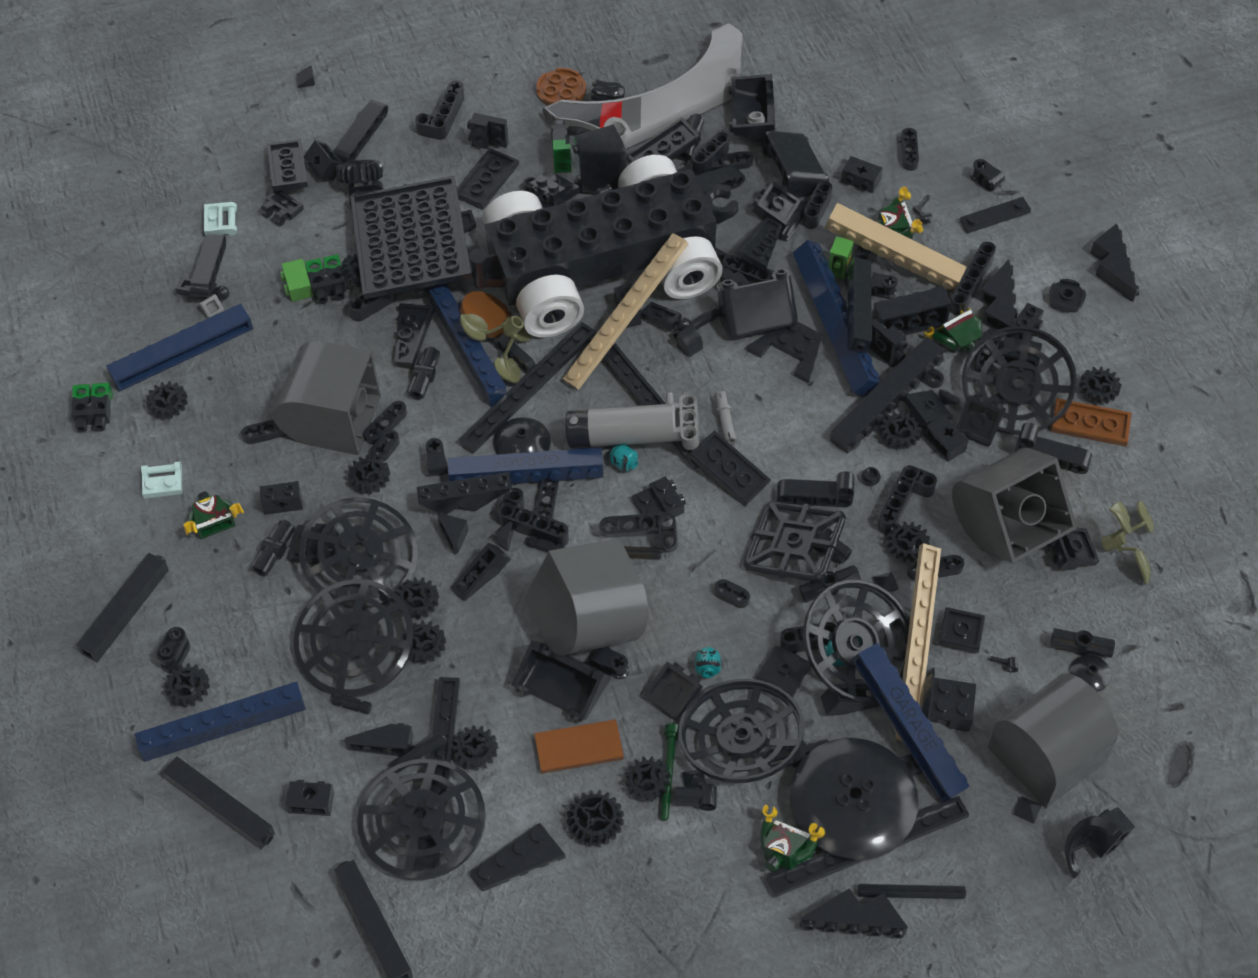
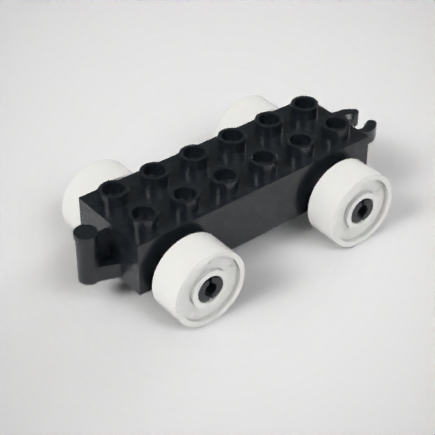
M663 155L645 156L628 165L619 177L618 189L608 190L581 199H574L570 202L542 208L540 200L533 193L527 191L509 192L493 200L484 211L483 223L486 229L489 256H486V253L480 249H474L470 252L469 261L471 263L473 285L478 289L486 287L502 288L509 306L516 304L520 317L524 322V327L529 334L543 338L557 336L573 328L584 314V305L576 287L647 268L672 233L685 239L688 242V246L663 277L661 283L665 292L672 298H693L711 289L722 275V265L714 250L716 245V224L734 217L738 212V202L731 200L725 207H716L712 201L716 198L729 199L731 196L730 186L718 184L700 188L692 169L677 172L673 162Z

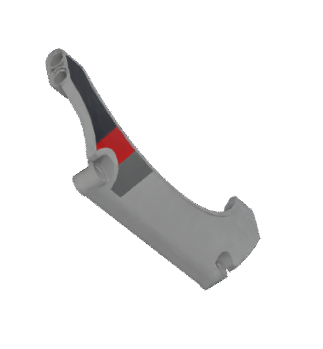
M729 23L712 30L710 46L702 59L684 75L657 89L616 100L589 102L559 100L544 107L543 114L552 125H555L554 121L564 120L565 125L596 130L614 124L627 149L655 136L682 117L687 121L690 115L704 113L733 99L732 95H729L728 84H732L731 77H739L737 74L741 73L743 34Z

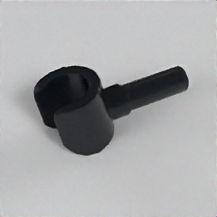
M917 206L913 207L920 216L922 224L932 223L930 220L932 218L931 213L924 214Z
M990 657V661L1007 665L1008 672L1015 673L1018 671V660L1015 657L1007 659Z

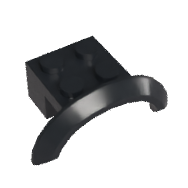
M932 667L926 672L922 704L923 714L929 720L930 718L949 721V729L970 732L974 716L976 684L935 678V669Z
M1119 807L1112 810L1106 809L1099 816L1094 815L1082 819L1070 831L1065 843V858L1069 871L1074 878H1077L1081 873L1076 863L1075 851L1089 845L1101 859L1114 852L1135 828Z

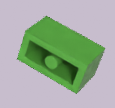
M837 236L830 251L828 266L836 278L844 280L846 267L852 258L854 241Z
M303 259L282 263L283 271H280L283 282H287L284 288L286 295H290L292 302L313 297Z

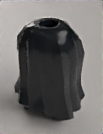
M597 79L592 83L594 88H592L591 93L594 95H591V100H616L625 96V87L620 83L604 82Z

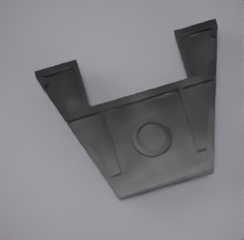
M797 322L792 326L771 330L749 344L747 351L762 358L771 346L802 362L795 370L794 376L809 383L821 344L822 334Z

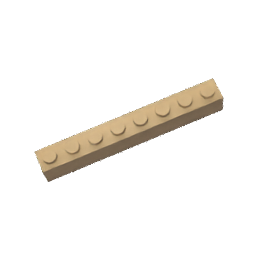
M839 203L836 204L825 226V229L854 241L855 244L872 251L880 257L886 258L896 265L926 278L928 281L942 287L944 286L945 289L952 292L955 291L966 269V266Z

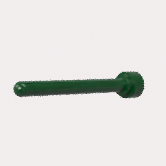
M673 723L666 724L664 728V735L667 739L665 764L671 775V778H669L671 785L665 786L667 793H662L660 814L662 821H667L669 818L675 744L679 737V725Z

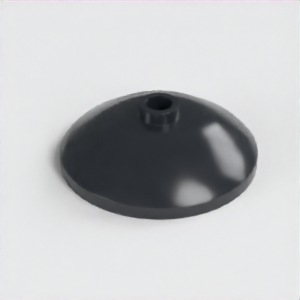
M518 417L505 422L497 430L494 437V447L498 455L549 451L551 446V437L546 426L540 421L528 417Z

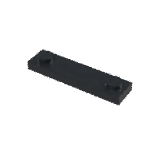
M1020 197L960 217V223L968 234L1029 214L1031 208L1024 197Z

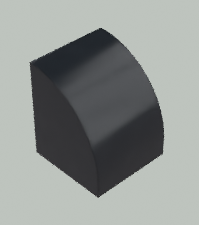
M692 324L677 334V347L689 358L703 349L701 336Z

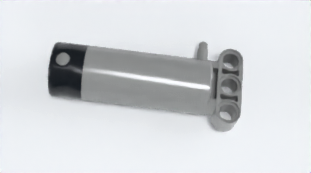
M668 392L666 404L566 412V438L570 449L682 441L685 449L693 450L699 445L698 405L696 396L692 393H684L680 397L679 403H674L673 394Z

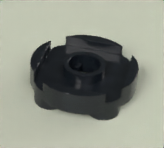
M1061 279L1050 287L1048 294L1050 306L1065 312H1078L1085 302L1086 291L1075 280Z

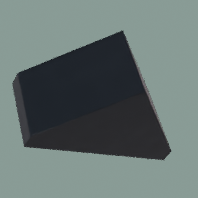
M440 513L438 514L439 525L454 554H458L468 533L467 520Z

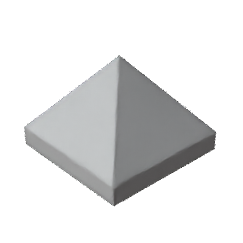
M216 294L199 303L207 318L224 310Z

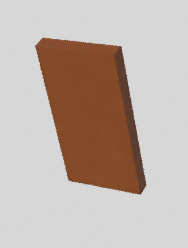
M1056 398L1053 418L1060 412L1067 400ZM1072 401L1062 418L1051 426V432L1127 447L1132 412Z
M616 719L534 733L541 774L624 760Z

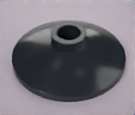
M1083 655L1076 658L1071 664L1070 674L1087 682L1096 692L1102 691L1110 683L1111 670L1108 664L1097 656Z

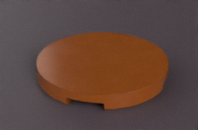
M556 68V70L543 73L538 78L536 93L540 101L547 106L559 100L582 101L586 95V81L580 76L579 72L573 69Z
M470 292L461 302L460 313L480 316L487 323V330L496 328L506 318L511 317L509 310L499 299L485 292ZM503 328L489 335L486 334V337L496 338L504 333Z

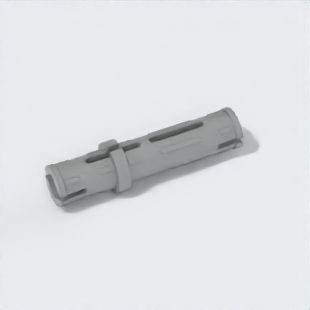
M720 391L722 398H720L719 392H716L714 394L717 404L716 412L720 416L724 439L730 443L729 438L731 437L732 444H734L737 439L731 420V407L728 405L726 392Z

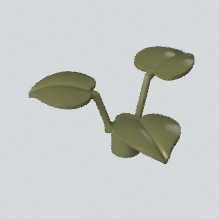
M461 314L460 322L463 330L475 340L483 341L486 338V334L489 335L503 328V332L507 337H511L503 358H497L494 362V367L500 377L511 383H518L521 376L519 365L514 359H507V354L514 339L527 342L531 338V334L526 331L521 317H508L501 325L492 330H487V323L480 316Z
M1138 501L1137 511L1142 521L1131 528L1129 523L1130 516L1125 505L1122 502L1114 503L1109 508V511L1116 516L1122 528L1115 533L1102 537L1103 547L1107 552L1117 549L1118 552L1134 551L1136 561L1144 578V585H1146L1151 575V568L1147 557L1137 547H1123V544H1126L1124 535L1144 525L1149 533L1153 532V519L1142 501Z

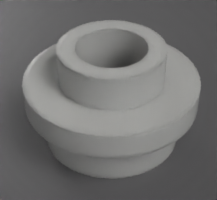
M752 112L749 115V124L765 122V117L761 112Z

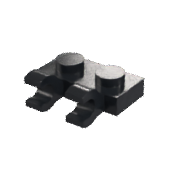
M282 191L271 193L265 198L266 203L261 206V209L264 211L262 216L265 218H269L273 214L274 209L278 210L274 214V218L277 219L275 224L280 227L285 223L287 217L293 219L304 210L303 204Z

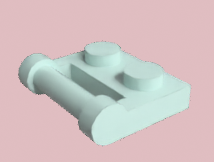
M236 203L204 204L205 236L206 234H228L230 236L237 234V227L235 226ZM223 211L228 212V225H223Z
M181 462L148 467V465L141 466L142 495L144 499L182 494ZM175 472V475L149 478L150 474Z

